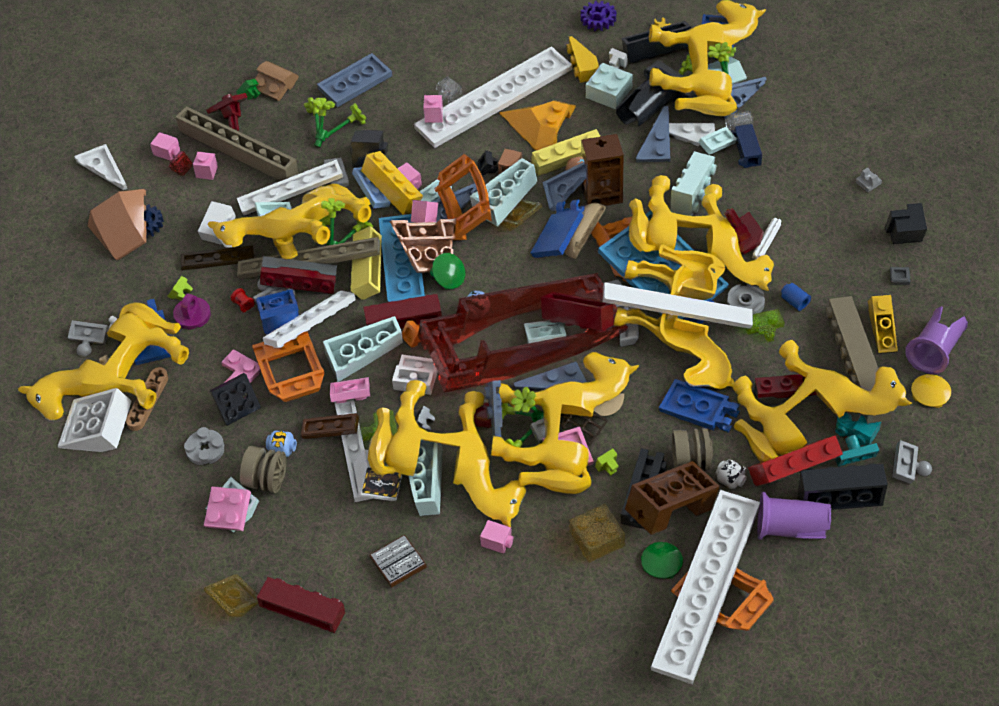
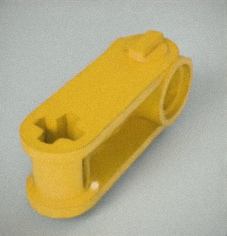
M292 236L279 239L272 238L282 259H292L298 255Z

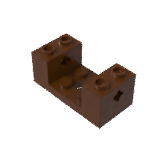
M612 134L582 139L581 153L586 166V179L582 182V190L586 204L600 203L608 206L623 203L624 154L618 135Z
M691 461L633 484L625 510L650 535L667 529L672 511L682 506L689 508L696 516L712 510L719 485L696 463Z

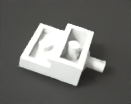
M402 355L392 379L393 390L406 391L409 381L418 380L426 384L425 394L431 395L440 365L439 360Z

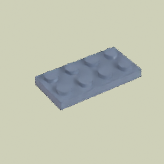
M371 53L318 83L317 87L330 101L335 103L336 107H339L390 78L392 71Z

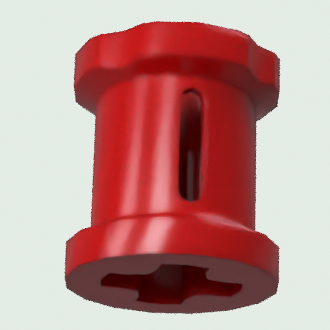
M242 288L236 289L231 294L230 300L236 303L244 313L255 304L254 299L249 298Z

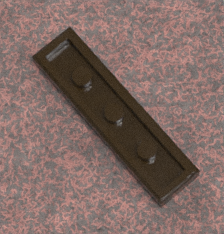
M251 245L180 254L181 270L238 264V261L254 259V248Z

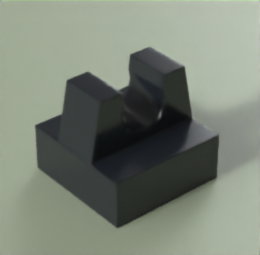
M485 150L477 161L478 169L481 175L496 173L498 167L494 165L498 161L492 157V152Z

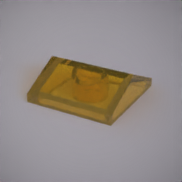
M521 199L517 204L519 206L512 210L500 224L509 231H512L543 207L542 204Z
M237 574L204 587V591L230 617H243L258 604V594Z

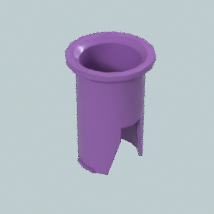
M942 306L935 309L919 337L910 340L906 346L905 354L909 363L915 369L927 374L934 375L944 372L949 364L948 355L968 326L965 316L952 323L950 327L938 323L941 318Z
M765 492L761 493L758 510V540H762L766 535L795 538H826L825 530H829L831 524L830 504L769 498Z

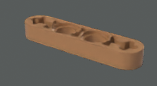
M162 367L153 369L145 382L147 389L156 390L157 398L155 404L168 381L167 371ZM160 374H162L163 377H159L157 380L156 376H160ZM137 398L126 417L127 427L132 431L142 429L155 404L148 410L138 409L140 405ZM138 417L139 422H135L134 424H132V421H136Z

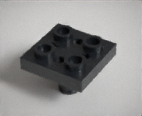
M245 373L210 390L220 415L227 426L261 408Z

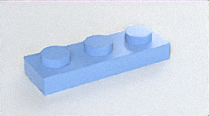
M362 167L353 168L352 174L365 196L369 199L372 207H389L391 202L361 171Z

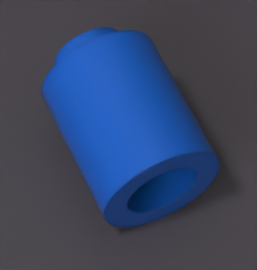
M794 283L786 284L781 290L782 299L798 311L804 309L811 300V296Z

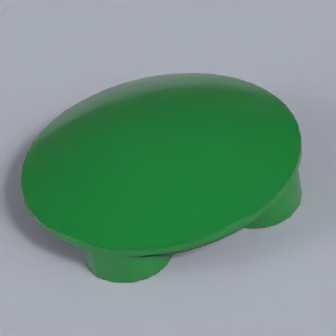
M443 253L435 258L430 274L439 285L446 290H451L459 287L464 282L466 271L463 262L456 255Z
M656 542L649 545L643 551L641 563L643 570L649 575L656 578L671 579L680 571L683 557L680 550L673 544Z

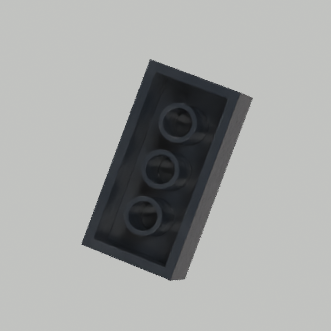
M872 463L863 466L849 465L838 468L828 467L825 469L810 468L801 470L798 486L799 500L830 504L831 510L883 506L888 486L883 464Z

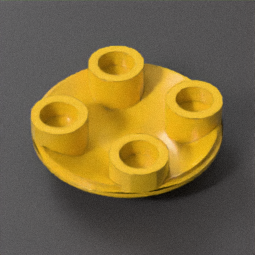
M926 374L914 380L911 392L915 401L925 406L940 408L950 399L951 387L942 377Z

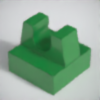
M256 79L246 80L236 93H246L249 100L253 97L255 99L260 95L256 88L259 83Z

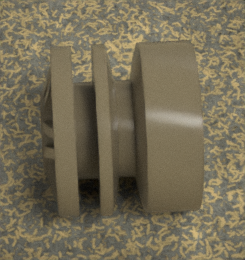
M697 428L693 429L692 438L688 437L686 429L672 431L674 468L691 461L701 468V462L703 461L704 470L711 469L713 449L707 428L701 429V437H699Z
M249 446L241 463L240 484L251 489H258L260 486L262 491L269 490L271 493H277L285 477L286 454L272 449L266 453L264 448Z

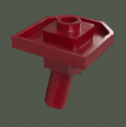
M246 93L234 96L228 94L222 97V101L206 109L208 114L221 111L223 117L228 119L229 127L239 131L238 118L241 117L239 103L245 101L248 97Z
M733 208L727 209L724 215L737 233L741 254H746L759 246L764 232L751 213L748 212L739 218Z

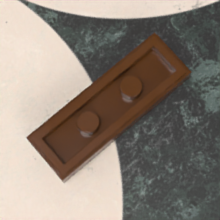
M353 413L303 419L301 437L303 439L357 434L359 415Z

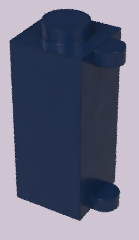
M753 125L735 126V130H732L731 133L737 138L736 146L741 158L738 160L739 165L744 168L761 166L762 152Z

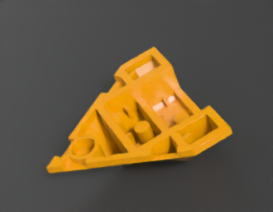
M551 101L542 105L499 112V114L537 151L557 143V133L565 118L571 117L576 105Z

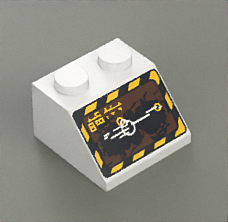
M364 449L353 463L359 496L396 501L402 474L397 472L386 475L376 474L369 465L367 459L368 450Z

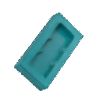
M849 436L845 439L848 451L842 452L843 455L836 457L835 461L837 466H842L877 456L879 448L877 443L860 447L857 436Z

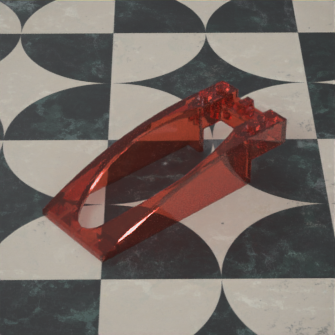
M598 273L459 298L456 314L421 320L418 338L424 350L428 349L434 366L439 372L438 380L444 392L484 385L491 381L513 378L573 357L627 331L628 326L627 324L621 327L611 326L604 332H596L595 329L589 328L586 332L493 351L489 350L485 340H481L477 356L463 359L458 358L452 344L461 343L479 331L507 318L541 309V297L551 292L603 301L604 284ZM613 304V319L617 311L615 304Z

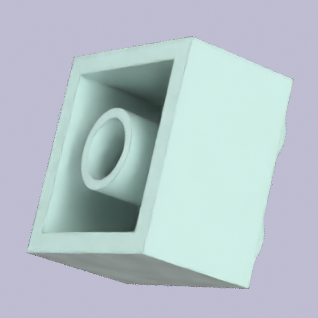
M602 63L586 83V98L616 109L632 89L633 74Z

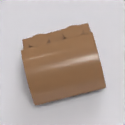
M266 61L257 68L259 73L255 79L259 85L256 88L260 93L280 101L287 89L291 90L299 76Z

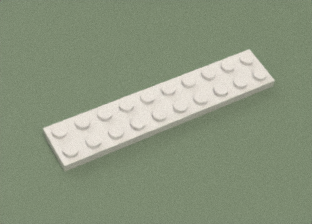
M551 46L443 107L442 122L425 123V118L414 123V127L436 148L571 71L572 64Z
M720 490L651 665L652 671L693 684L759 510L760 502Z

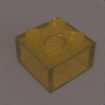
M605 503L569 520V532L589 563L625 546V533Z

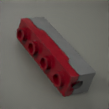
M263 256L260 285L334 294L337 265Z
M795 374L755 378V399L766 406L781 405L795 394L804 382L805 377ZM814 391L799 403L822 400Z

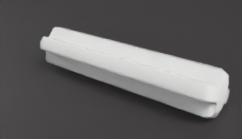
M773 218L763 234L761 244L753 252V259L760 255H765L781 226L780 219Z

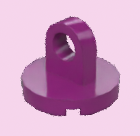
M189 293L175 306L173 311L175 322L179 323L181 328L188 330L204 326L211 316L210 306L207 301Z

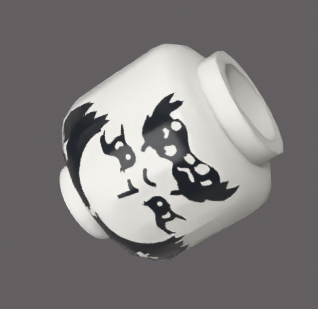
M730 459L722 461L715 472L717 481L729 489H735L737 486L742 487L747 479L745 468Z

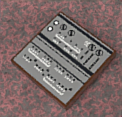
M405 535L370 554V559L391 588L427 568L426 563Z

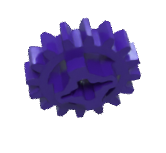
M594 1V4L589 2L588 6L584 5L583 10H581V22H583V26L587 25V29L594 28V31L597 29L603 31V28L609 29V25L613 26L614 22H616V10H614V6H609V2L603 4V1L600 3Z

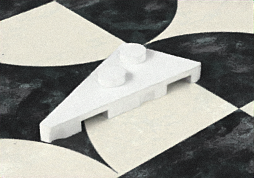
M669 123L670 135L698 147L701 137L715 132L714 123Z
M106 144L74 156L78 164L122 190L127 189L126 183Z

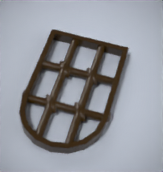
M594 411L593 415L595 414L605 421L602 426L596 424L591 420L592 417L581 416L586 421L583 425H579L571 419L573 415L566 416L561 413V416L566 420L563 425L560 423V426L566 431L569 429L565 426L570 422L576 427H580L582 432L587 433L593 438L590 443L586 441L587 445L591 446L597 436L600 435L608 420ZM588 423L599 429L596 435L585 429Z

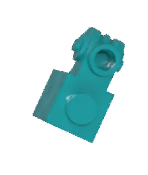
M844 413V416L837 417L835 432L842 437L856 435L859 444L867 446L872 443L879 432L881 422L867 423L865 416L862 415L858 421L854 422L849 413Z

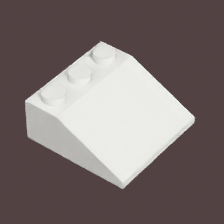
M118 388L74 399L58 448L95 452L117 449L132 401Z

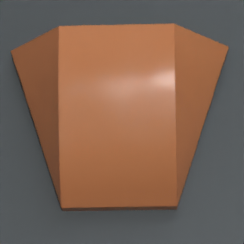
M145 189L118 192L90 210L87 226L116 260L125 257L146 243V221H144V211L146 210V205H144Z
M440 219L438 222L408 223V220L390 221L412 267L417 273L430 272L435 258L440 254H453L452 244L455 238L454 225L456 224V219Z

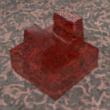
M180 151L170 161L169 168L173 172H177L178 175L184 176L193 166V163L184 151Z

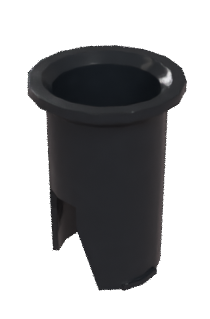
M658 68V69H660L664 74H667V75L671 76L668 72L664 71V70L661 69V68ZM648 78L616 107V114L625 125L637 120L638 126H640L669 101L674 102L678 99L680 92L671 89L663 90L660 86H650Z

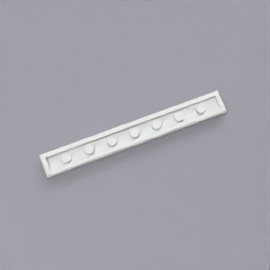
M604 283L603 302L748 329H751L753 325L752 309L611 283Z

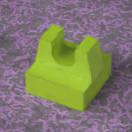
M181 276L168 297L182 301L185 296L183 291L190 293L193 289L187 283L188 279Z
M614 449L609 450L597 458L595 468L599 472L605 469L610 476L613 475L619 467L616 463L618 454Z

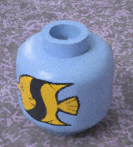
M273 431L271 435L267 436V450L282 451L286 454V457H289L292 451L296 450L297 441L293 438L291 432Z

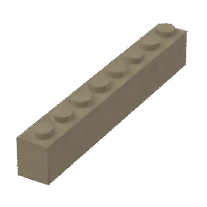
M186 106L176 116L179 132L279 181L299 174L295 158Z
M848 296L829 299V307H826V316L831 319V330L835 332L836 344L840 345V355L842 359H845V369L847 373H850V381L862 389L871 391L875 384L876 372L879 368L853 298ZM892 411L875 416L861 415L865 416L867 423L890 421Z

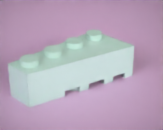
M694 151L687 163L686 169L684 168L681 178L677 179L676 187L673 186L671 189V212L692 216L693 213L698 212L699 200H702L705 195L704 189L710 185V176L714 175L717 165L714 164V156Z
M521 158L486 184L492 222L489 221L490 223L498 227L535 185L537 177L534 164ZM478 191L470 196L472 207L480 202Z
M395 316L323 341L325 354L337 382L403 343L402 331Z
M424 440L420 441L414 476H409L410 485L419 515L440 514L443 446L440 443Z

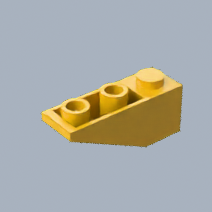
M570 36L569 44H566L567 53L571 54L570 62L572 66L575 65V78L578 77L580 83L587 82L599 68L597 58L574 37Z
M891 295L872 296L868 300V307L878 353L898 352Z

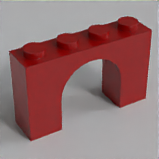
M835 435L807 444L800 449L752 465L748 467L753 483L755 486L833 459L843 455Z

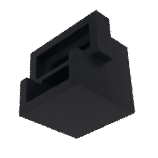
M355 130L350 148L352 167H363L367 154L381 151L386 156L388 142H384L383 131Z
M922 203L907 204V209L890 211L884 228L886 233H890L892 244L923 241L927 225Z

